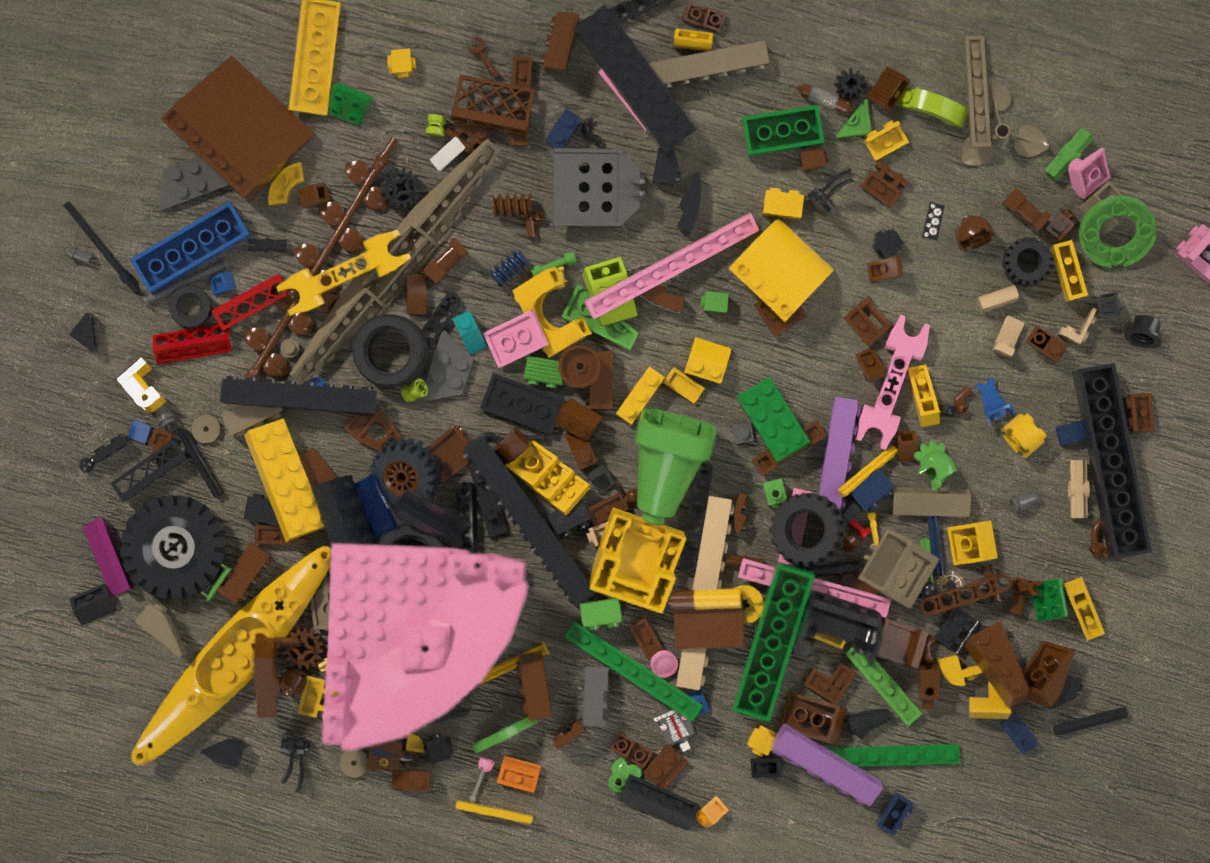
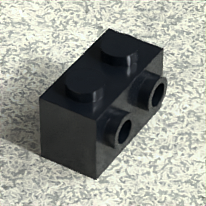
M582 499L567 515H564L559 510L547 515L548 521L558 540L569 539L573 536V533L579 530L585 531L593 524L592 518Z

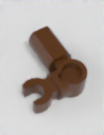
M1015 578L1012 582V588L1015 593L1012 595L1010 613L1023 615L1026 600L1025 593L1041 596L1042 593L1037 592L1036 587L1044 585V583L1040 581L1032 582L1026 578Z

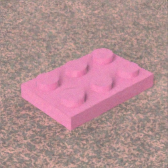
M530 310L483 333L498 368L549 345L534 310Z

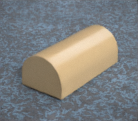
M1012 285L977 297L981 313H985L1017 302L1019 294L1016 287Z

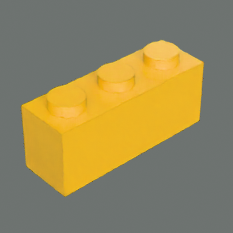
M1070 240L1051 246L1050 249L1065 301L1069 302L1088 296L1073 241Z
M649 366L616 415L632 426L665 377Z

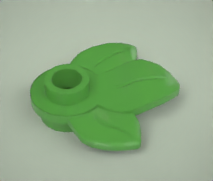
M620 757L611 767L612 775L608 779V786L614 792H622L628 775L631 774L640 778L642 767L638 765L628 766L625 758ZM616 779H619L621 781L620 786H617L615 784Z

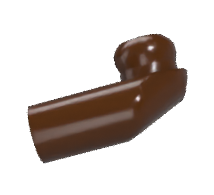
M967 386L954 398L955 410L958 414L962 415L968 412L966 399L972 393V390Z

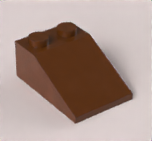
M1043 641L1022 670L1029 689L1025 700L1051 708L1062 693L1075 651Z
M788 691L778 728L781 729L785 723L808 738L838 746L848 709Z

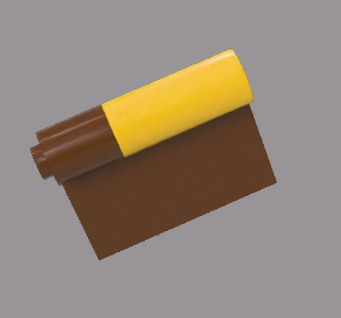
M741 588L672 591L671 595H669L668 606L672 607L674 611L675 649L744 647L743 593Z

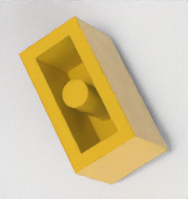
M770 188V190L765 192L762 215L800 220L804 195H801L800 191L789 190V193L781 192L779 188Z

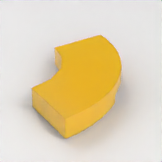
M301 162L284 168L274 179L268 194L269 206L288 203L291 189L297 184L304 182Z

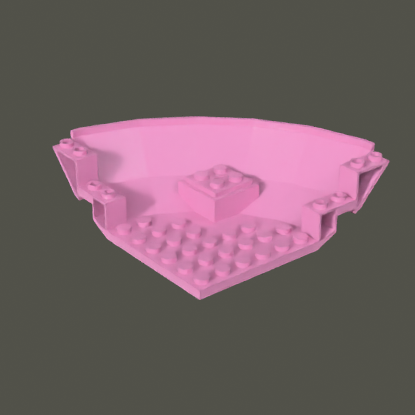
M332 543L323 744H342V749L352 750L401 738L446 713L483 679L510 640L526 596L527 582H524L525 562L489 553L468 554L467 550L453 548ZM476 562H479L482 566L480 568H475L474 564ZM422 646H428L429 650L427 652H423L421 650ZM332 691H338L339 695L333 696Z

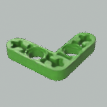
M527 716L503 730L473 743L471 747L476 754L516 735L539 722V720L529 721Z

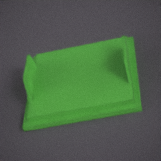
M221 564L226 570L209 594L202 592L207 596L208 601H213L219 593L216 591L217 588L223 585L227 579L226 576L233 568Z

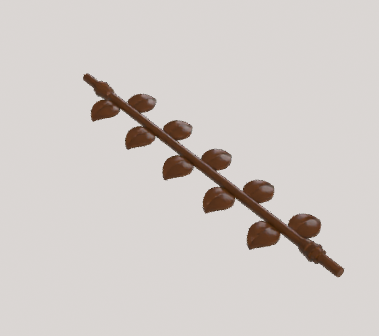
M391 137L383 152L376 155L371 172L368 165L360 160L345 164V172L348 178L356 184H363L346 213L337 202H330L320 206V214L323 220L329 225L337 226L321 255L312 244H303L295 248V256L298 262L305 267H313L310 271L312 277L327 271L321 270L337 241L343 249L348 251H359L364 248L360 232L354 228H345L362 200H364L368 207L375 210L388 207V200L383 201L385 194H380V191L384 189L377 186L370 188L378 173L389 163V155L398 142L396 138ZM324 276L321 279L323 286H329L332 283V279L329 276ZM337 286V287H335V288H333V289H331V290H328V291H326V292H327V293L336 292V291L339 290V286ZM276 287L272 288L270 294L277 296L284 293V291L278 292ZM285 296L273 304L280 309L290 310L299 303L300 299L298 301H291ZM287 310L271 338L263 328L257 327L246 330L244 337L248 346L253 350L262 351L254 366L244 375L243 380H246V377L258 378L262 366L264 371L271 376L287 375L289 369L285 358L280 354L270 353L287 325L292 332L299 335L312 333L314 327L310 316L305 312L290 316Z

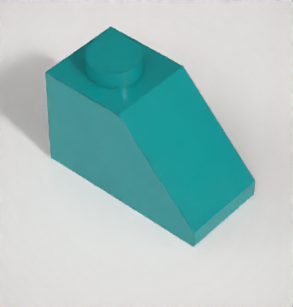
M470 310L453 318L454 324L470 355L487 347Z

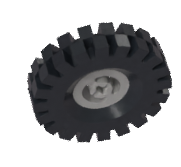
M164 495L163 497H156L147 501L148 503L141 505L134 511L135 514L129 517L125 524L127 526L125 531H122L120 554L124 559L123 566L125 571L130 574V579L135 585H139L144 592L155 595L158 598L184 599L203 592L219 577V572L223 570L221 564L225 565V555H227L228 551L226 532L222 528V522L219 517L206 504L191 497ZM172 533L182 535L188 544L186 554L184 553V543H180L177 546L178 551H171L169 553L171 556H178V561H170L162 553L163 541H165V551L172 549V543L177 544L181 541L180 539L171 538L170 535Z

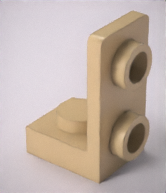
M1090 309L1079 334L1076 333V329L1066 326V328H1060L1057 335L1076 345L1085 342L1089 335L1087 329L1089 325L1094 324L1098 316L1095 314L1097 309Z
M1006 316L992 351L1008 358L1012 357L1015 351L1014 346L1022 331L1024 322L1011 316Z

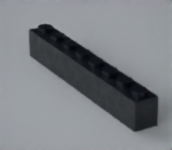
M227 376L226 379H222L221 404L375 415L377 391L373 390V387L362 386V389H354L353 385H343L342 388H337L335 384L323 383V386H315L316 383L304 382V385H298L296 381L285 380V383H277L276 379H265V382L257 381L258 378L246 377V380H238L237 376Z

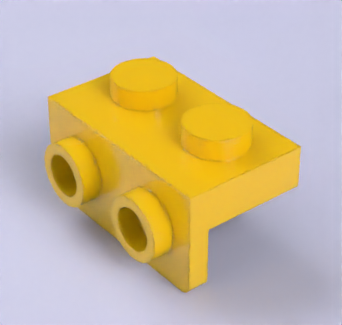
M892 120L883 125V130L879 132L874 130L866 135L867 139H865L864 143L875 162L909 143L900 127L899 121L894 123Z

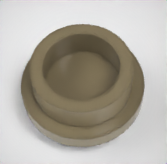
M286 339L280 346L281 353L287 358L295 357L300 350L298 342L294 339Z

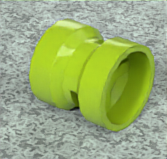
M428 114L429 126L426 127V134L444 137V124H446L447 117Z
M416 379L401 387V395L409 403L425 397L428 393V387L422 379Z

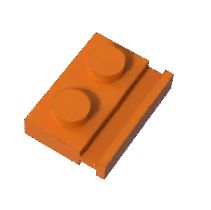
M504 755L497 783L534 793L542 765Z

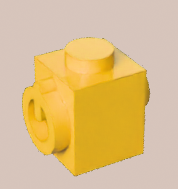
M410 49L391 50V55H387L389 74L393 73L399 79L408 78L409 75L413 74V69H416L415 57H411Z
M761 725L759 728L754 727L746 745L753 748V753L761 757L763 754L768 756L769 752H774L772 741L777 733Z

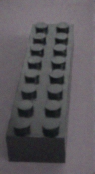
M603 5L573 28L574 32L663 154L696 131V128L606 5Z

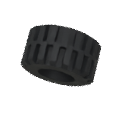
M1024 237L1012 243L1006 249V253L1003 255L1004 262L1002 263V267L1005 268V275L1009 276L1008 279L1014 281L1016 285H1022V287H1031L1046 279L1053 265L1051 260L1053 255L1052 252H1049L1050 248L1048 245L1045 246L1042 240L1038 241L1034 237ZM1023 251L1033 253L1038 260V267L1032 273L1022 271L1017 264V257Z

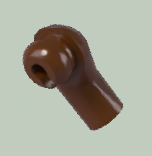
M541 211L532 212L525 221L528 238L537 237L536 226L544 219V214Z
M930 634L927 636L921 656L922 662L930 664L934 660L930 648L936 639Z

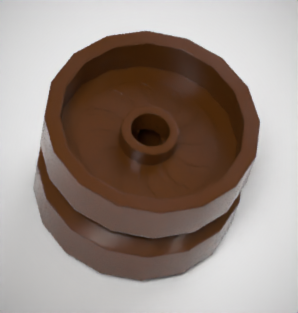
M575 345L562 353L559 359L558 371L566 385L575 389H584L591 386L597 380L600 374L601 363L593 349L584 345ZM578 363L582 364V370H577L576 365Z

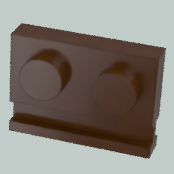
M667 744L642 773L657 786L666 789L689 762L672 746Z

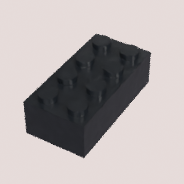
M352 474L328 480L311 487L331 547L332 543L376 545Z

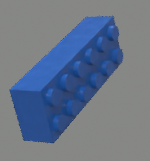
M229 201L131 258L130 261L148 292L154 294L252 236L235 207Z

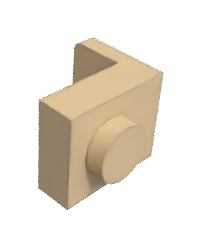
M606 523L589 528L590 532L587 533L590 544L594 543L595 547L599 546Z

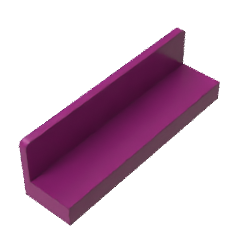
M100 517L95 519L94 522L84 525L83 529L110 595L113 597L133 589L105 518Z

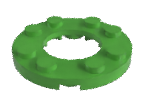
M1114 196L1096 203L1087 211L1080 224L1079 240L1084 253L1094 263L1109 268L1121 265L1125 267L1139 261L1150 251L1156 239L1157 225L1151 210L1142 201L1129 196ZM1124 215L1135 222V236L1124 246L1109 247L1103 244L1099 238L1101 225L1112 216Z

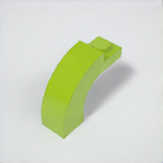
M906 88L898 103V106L901 108L923 112L940 119L947 125L963 128L968 115V109L961 104L918 88Z

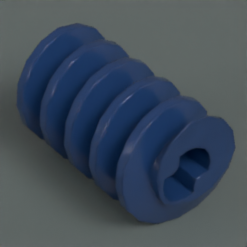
M514 250L512 251L513 258L507 255V263L500 260L501 267L494 265L495 272L490 269L488 270V273L499 287L500 284L507 287L506 280L513 282L512 275L519 277L518 270L524 273V265L529 268L531 267V264L520 250L519 253Z

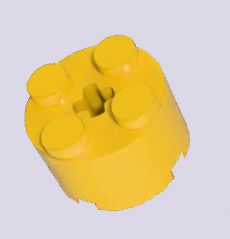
M1028 413L1025 415L1018 414L1001 429V432L1005 431L1006 433L1003 436L1006 442L1016 453L1021 451L1023 458H1027L1044 444V439L1047 437L1042 429H1038L1033 424L1034 419Z
M747 585L733 588H741L743 601L747 599L749 607H745L743 610L744 624L755 622L760 617L764 604L762 595L757 589Z

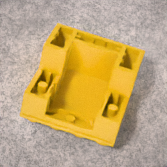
M779 218L729 267V271L761 298L783 322L834 271L831 266Z
M613 507L596 553L589 588L663 613L676 579L674 569L686 541L685 532L663 524L647 522L640 516Z

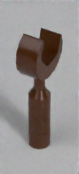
M474 36L479 41V47L472 50L467 46L469 52L474 55L479 54L482 58V63L492 78H497L500 74L490 59L483 54V40L480 37Z
M263 633L255 634V638H267ZM298 637L277 638V645H298ZM251 643L252 649H254V643Z

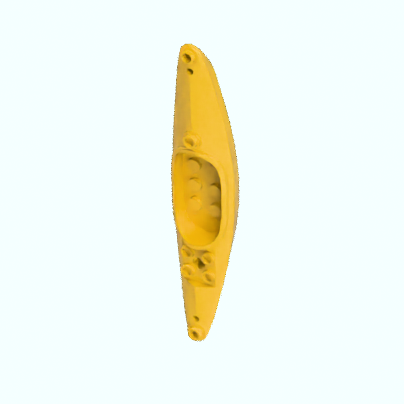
M322 546L300 560L238 611L207 643L177 681L142 733L131 754L134 764L144 765L163 754L216 713L254 677L251 643H254L255 634L263 633L267 638H285L312 599L331 565V548ZM278 601H284V610L277 609Z

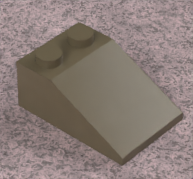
M160 602L149 603L135 622L179 658L185 657L188 653L170 614L166 612L168 608Z

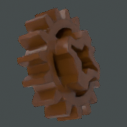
M305 627L303 632H301L300 628H297L296 634L290 631L291 637L301 635L298 645H282V647L286 648V651L282 652V654L288 655L286 662L293 661L292 667L298 664L299 669H302L303 665L308 669L310 668L309 663L315 666L317 664L315 659H322L319 653L324 652L323 649H320L324 642L318 641L321 637L320 635L314 636L315 630L309 633L308 628ZM309 637L314 641L316 646H312L310 644ZM303 643H305V647H308L312 650L304 651V653H302L301 649L295 647L303 645ZM291 650L296 652L298 655L297 659L292 655ZM314 653L310 660L305 661L308 654Z

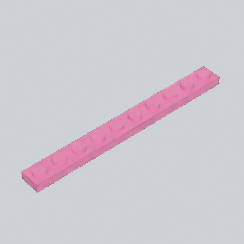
M748 213L585 300L584 302L591 317L595 319L759 231L752 214Z

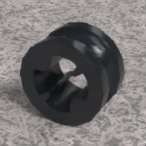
M939 403L941 414L954 416L953 410L956 409V406Z

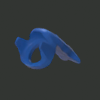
M989 378L986 384L978 383L975 385L982 395L984 415L989 426H991L990 420L1003 418L1008 410L1012 416H1015L1011 402L1006 404L995 389L993 378Z

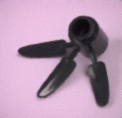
M851 168L845 169L826 183L823 189L817 190L814 188L807 195L809 198L807 202L818 214L821 213L825 216L835 206L830 197L843 186L854 182L852 178L847 179L835 186L828 195L825 193L833 182L852 171Z
M287 736V738H282L281 753L290 756L286 774L281 783L284 784L288 781L294 766L293 757L299 756L300 771L295 793H298L304 777L305 765L303 763V756L310 751V741H307L306 737Z

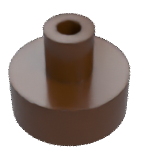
M846 533V537L842 541L844 545L840 549L846 553H851L857 547L856 536L853 533Z

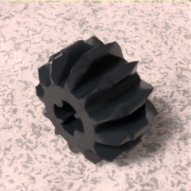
M852 68L849 69L848 74L845 70H842V76L837 75L836 77L839 82L834 83L835 87H840L836 94L843 92L842 99H845L846 95H848V100L852 101L854 95L858 100L860 98L859 93H865L863 88L867 86V83L861 82L865 79V76L858 77L859 70L853 74ZM849 81H853L852 84L855 83L852 89L848 88L849 85L846 86Z

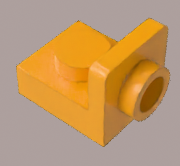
M715 796L702 809L697 811L696 817L702 826L709 828L727 813L729 809Z

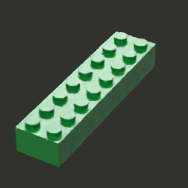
M776 561L733 701L732 711L770 722L815 576L813 571Z

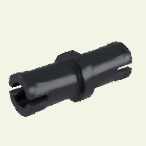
M248 239V244H255L254 246H248V251L286 252L287 247L280 245H287V239Z

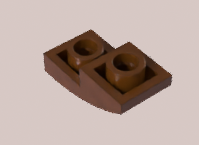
M688 2L682 21L720 32L726 14Z
M406 273V313L426 314L425 273Z
M743 493L738 494L734 509V529L737 534H740V531L744 532L748 521L745 520L747 516L740 513L741 510L745 511L749 501L746 500L747 495Z
M619 732L610 747L611 750L643 769H646L655 753Z

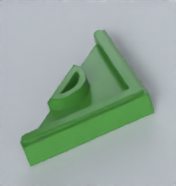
M868 99L861 103L836 135V139L865 136L872 132Z

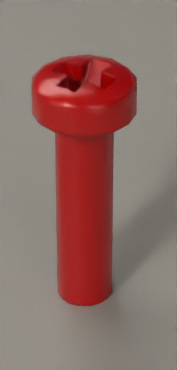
M854 519L848 523L849 526L861 534L860 538L862 540L871 531L869 527L865 529Z

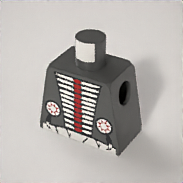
M673 709L652 718L669 745L677 742L681 752L692 748L687 738L694 734L690 720Z

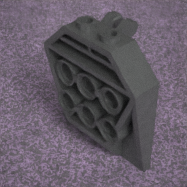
M554 148L553 226H621L640 207V204H643L645 192L640 190V185L645 184V179H643V173H640V168L621 149ZM581 163H586L589 167V171L586 174L579 171ZM607 163L611 166L612 171L610 174L603 173V164ZM581 182L588 184L589 189L586 193H582L579 190ZM603 183L611 185L610 193L602 191ZM582 201L588 204L586 212L579 210L578 206ZM603 202L611 204L610 212L606 213L602 210Z

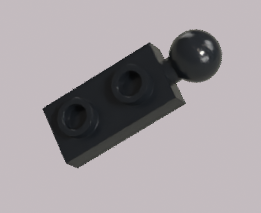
M118 435L110 440V445L106 447L102 445L94 450L95 454L91 458L81 459L79 462L80 470L84 473L91 472L96 463L99 464L131 442L127 436L121 437Z

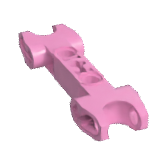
M901 314L890 331L885 344L886 349L894 351L886 372L887 376L884 378L875 406L872 407L864 404L858 419L855 440L861 441L867 429L876 428L882 434L880 449L886 450L897 431L901 419L900 416L891 413L910 360L913 358L921 361L928 344L930 325L925 323L918 336L910 337L904 331L906 316ZM897 359L902 360L904 363V367L901 370L896 369L894 366V362ZM895 378L897 385L892 387L891 392L884 391V389L888 390L891 383L888 380ZM884 395L891 398L889 406L883 405L881 401Z

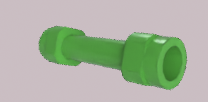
M568 252L561 259L541 267L539 264L531 268L533 277L552 267L559 268L566 264L568 266L574 265L577 260L573 252Z

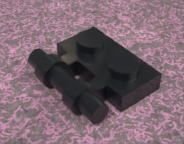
M955 607L952 608L934 635V638L948 648H951L953 643H956L959 646L955 653L961 656L965 650L967 651L965 646L969 637L980 632L978 630L982 623L975 620L972 626L969 625L967 622L971 616ZM964 628L968 632L963 640H961L958 636Z

